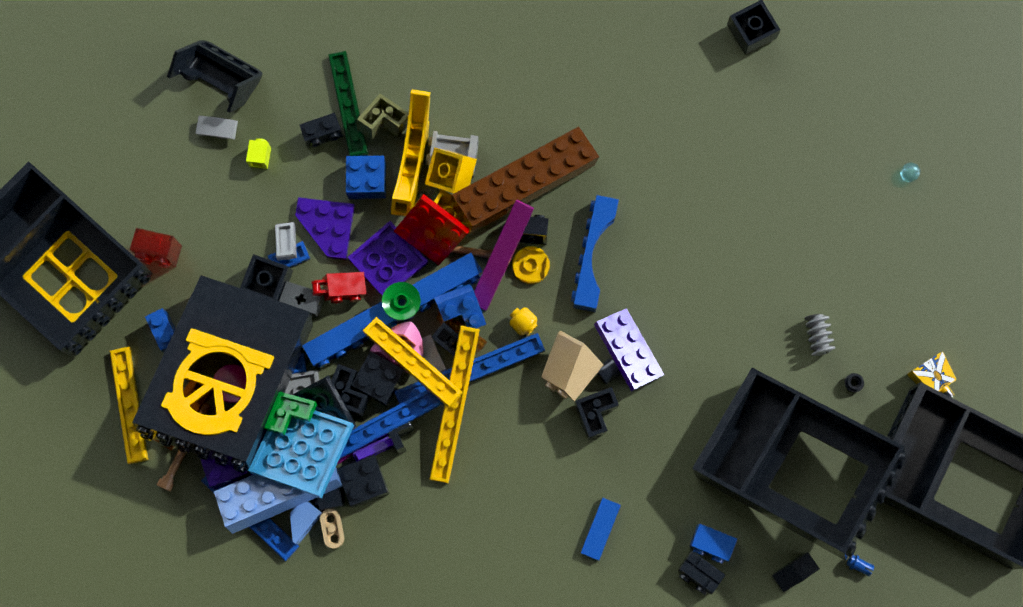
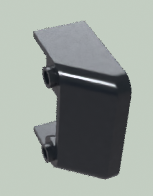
M200 40L174 52L167 77L170 79L180 74L188 81L201 78L228 93L227 100L229 105L227 112L230 113L245 105L259 84L263 73L215 44Z

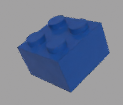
M346 156V194L348 199L386 198V161L384 156Z

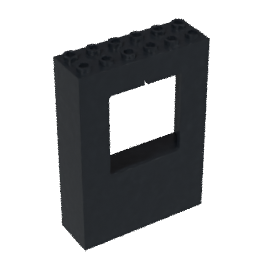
M751 368L692 469L700 480L846 561L848 556L852 557L855 553L857 539L862 540L867 531L866 523L868 521L872 522L877 513V504L881 505L887 495L886 488L893 485L896 479V470L902 469L907 454L904 453L905 446ZM801 432L868 466V470L854 493L856 499L854 497L851 498L836 524L769 488Z
M922 382L916 384L909 389L887 435V438L905 446L904 453L907 455L902 469L896 470V479L891 487L887 486V495L883 503L1012 570L1023 569V488L1015 503L1018 505V508L1013 507L1001 534L934 499L960 442L1023 473V434Z

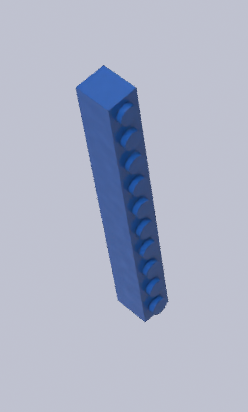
M472 252L413 284L421 298L418 312L429 310L431 305L435 303L434 298L467 284L471 283L473 285L479 282L483 271ZM400 300L398 304L400 306H403L405 304V300ZM382 302L302 346L313 366L321 369L329 365V361L332 359L344 357L350 349L356 350L364 345L363 342L370 339L363 333V330L376 317L390 329L403 320H395L389 317L383 309Z

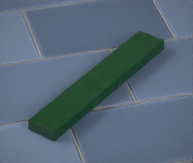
M342 51L328 54L349 156H368L365 136L357 130V119L360 116L347 52Z

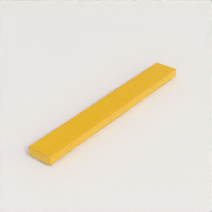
M460 326L450 381L463 394L450 408L444 405L429 480L449 483L480 329Z

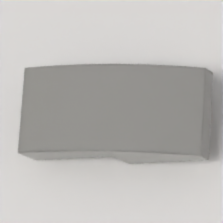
M199 116L196 134L235 140L238 121Z

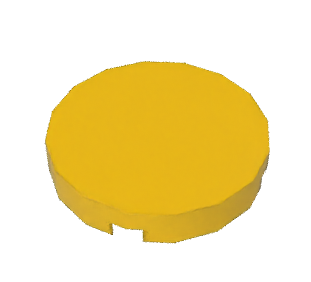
M535 246L522 248L514 255L512 261V270L515 277L526 284L541 282L548 275L550 269L548 256L542 249Z

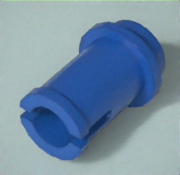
M853 555L847 561L849 569H855L868 577L872 572L865 568L874 570V565L860 559L859 555Z

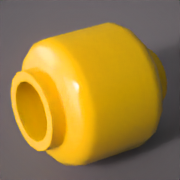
M527 307L522 309L516 308L510 314L511 320L509 324L520 336L530 335L538 326L536 324L537 317Z

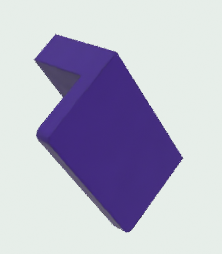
M386 434L354 451L352 454L357 462L393 448L394 443Z

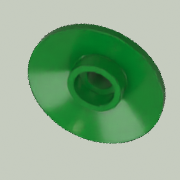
M394 283L383 293V309L389 317L395 320H407L413 317L420 308V294L409 283ZM400 300H405V304L403 306H400L398 304Z

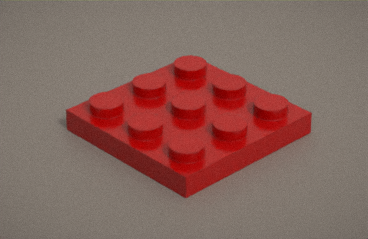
M423 194L398 224L394 232L437 265H440L468 234L470 229Z

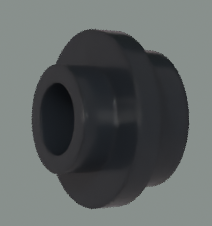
M851 373L845 378L844 385L848 391L856 393L863 389L864 379L857 373ZM851 380H855L857 386H852Z

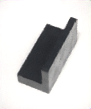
M411 422L389 432L399 454L406 452L401 437L414 431Z

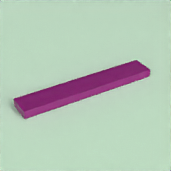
M516 200L474 291L480 308L486 311L492 302L534 210L533 207L519 200Z

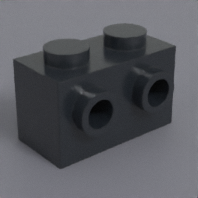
M335 112L299 124L308 149L343 137Z

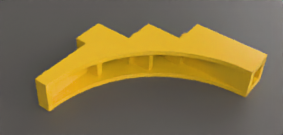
M412 89L410 93L404 150L392 197L391 214L406 216L414 206L418 194L419 176L424 161V148L429 135L431 92Z

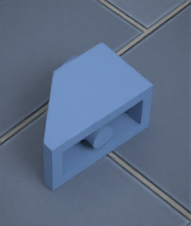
M309 501L291 508L292 541L298 545L322 514Z

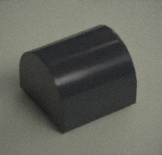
M611 358L602 363L603 366L597 372V375L605 385L621 374L616 363Z

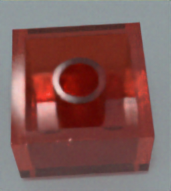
M136 228L130 250L135 254V257L140 259V262L146 264L155 262L158 263V266L164 268L177 266L182 245L174 236Z

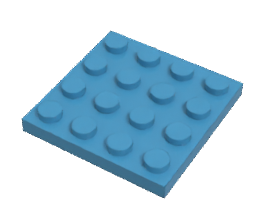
M316 410L310 422L292 417L285 435L266 431L248 471L251 474L322 498L354 425L351 422Z

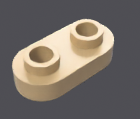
M327 509L320 516L323 538L329 548L337 549L343 545L345 540L341 516L336 510ZM329 516H334L332 523L328 522ZM333 535L338 536V541L335 543L331 540Z

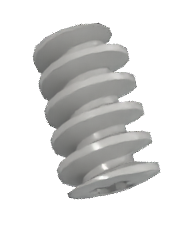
M823 314L806 316L804 319L809 322L805 325L807 328H811L807 331V334L812 336L808 341L814 343L810 346V349L815 351L811 356L830 353V351L835 349V346H829V343L833 342L834 339L827 337L832 334V331H826V328L831 326V324L825 323L829 316H823Z

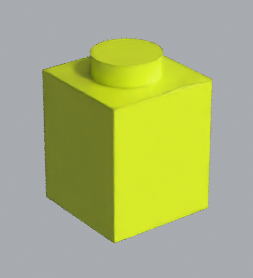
M260 138L249 140L246 158L249 167L268 169L271 153L269 143Z

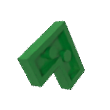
M279 392L264 428L267 431L285 435L292 417L310 422L317 403L309 399Z

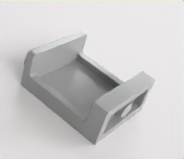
M433 131V137H429L428 147L431 148L430 154L426 155V165L429 168L434 147L476 159L479 144L478 136L471 135L469 139L439 135L437 131Z

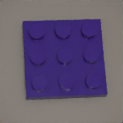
M391 220L347 257L359 272H364V277L381 296H383L384 291L390 285L397 282H407L428 264L427 259L415 247L394 232L396 226Z

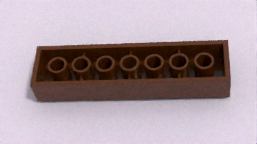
M578 126L452 194L449 204L462 224L470 229L468 233L471 234L510 213L516 200L526 204L595 166L599 155Z

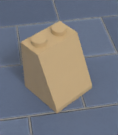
M559 331L541 377L546 382L545 386L552 392L557 390V393L562 398L567 399L568 397L575 401L603 364L584 343Z

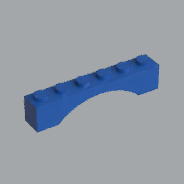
M596 195V200L591 201L589 211L593 212L592 219L588 218L586 229L589 230L588 237L584 236L582 247L585 248L584 255L580 254L578 265L582 267L580 273L576 272L574 283L578 284L577 291L573 290L570 301L574 302L573 308L596 313L600 289L593 274L592 253L601 234L614 223L619 199Z

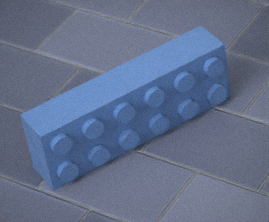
M336 467L324 494L343 486ZM251 475L214 491L224 525L232 534L316 498V496L257 475Z

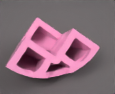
M404 322L391 328L394 333L423 357L422 337L412 322ZM374 344L370 349L376 355L404 369L378 345Z

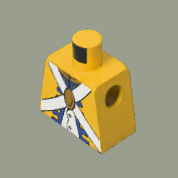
M943 352L935 355L907 374L916 384L922 382L951 398L954 396L948 385L956 381V377Z

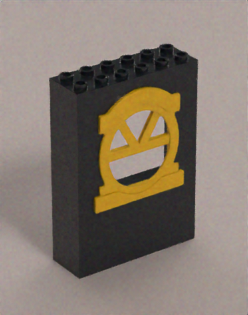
M201 275L132 422L140 437L149 441L152 439L158 440L159 444L170 447V445L178 447L177 450L186 454L190 451L203 460L213 459L220 466L225 467L226 464L233 466L234 470L241 473L249 472L250 465L267 430L264 427L279 392L285 393L303 351L302 345L306 344L313 327L310 312ZM221 352L236 357L242 363L246 372V388L242 389L189 371L188 369L200 357L209 353ZM184 379L203 385L188 397H184ZM211 389H214L216 415L200 414L190 407L191 404ZM222 392L240 397L241 399L234 407L225 411Z

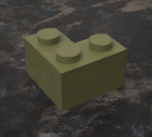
M379 94L357 119V130L371 140L382 128L399 137L407 128L409 113L382 94Z

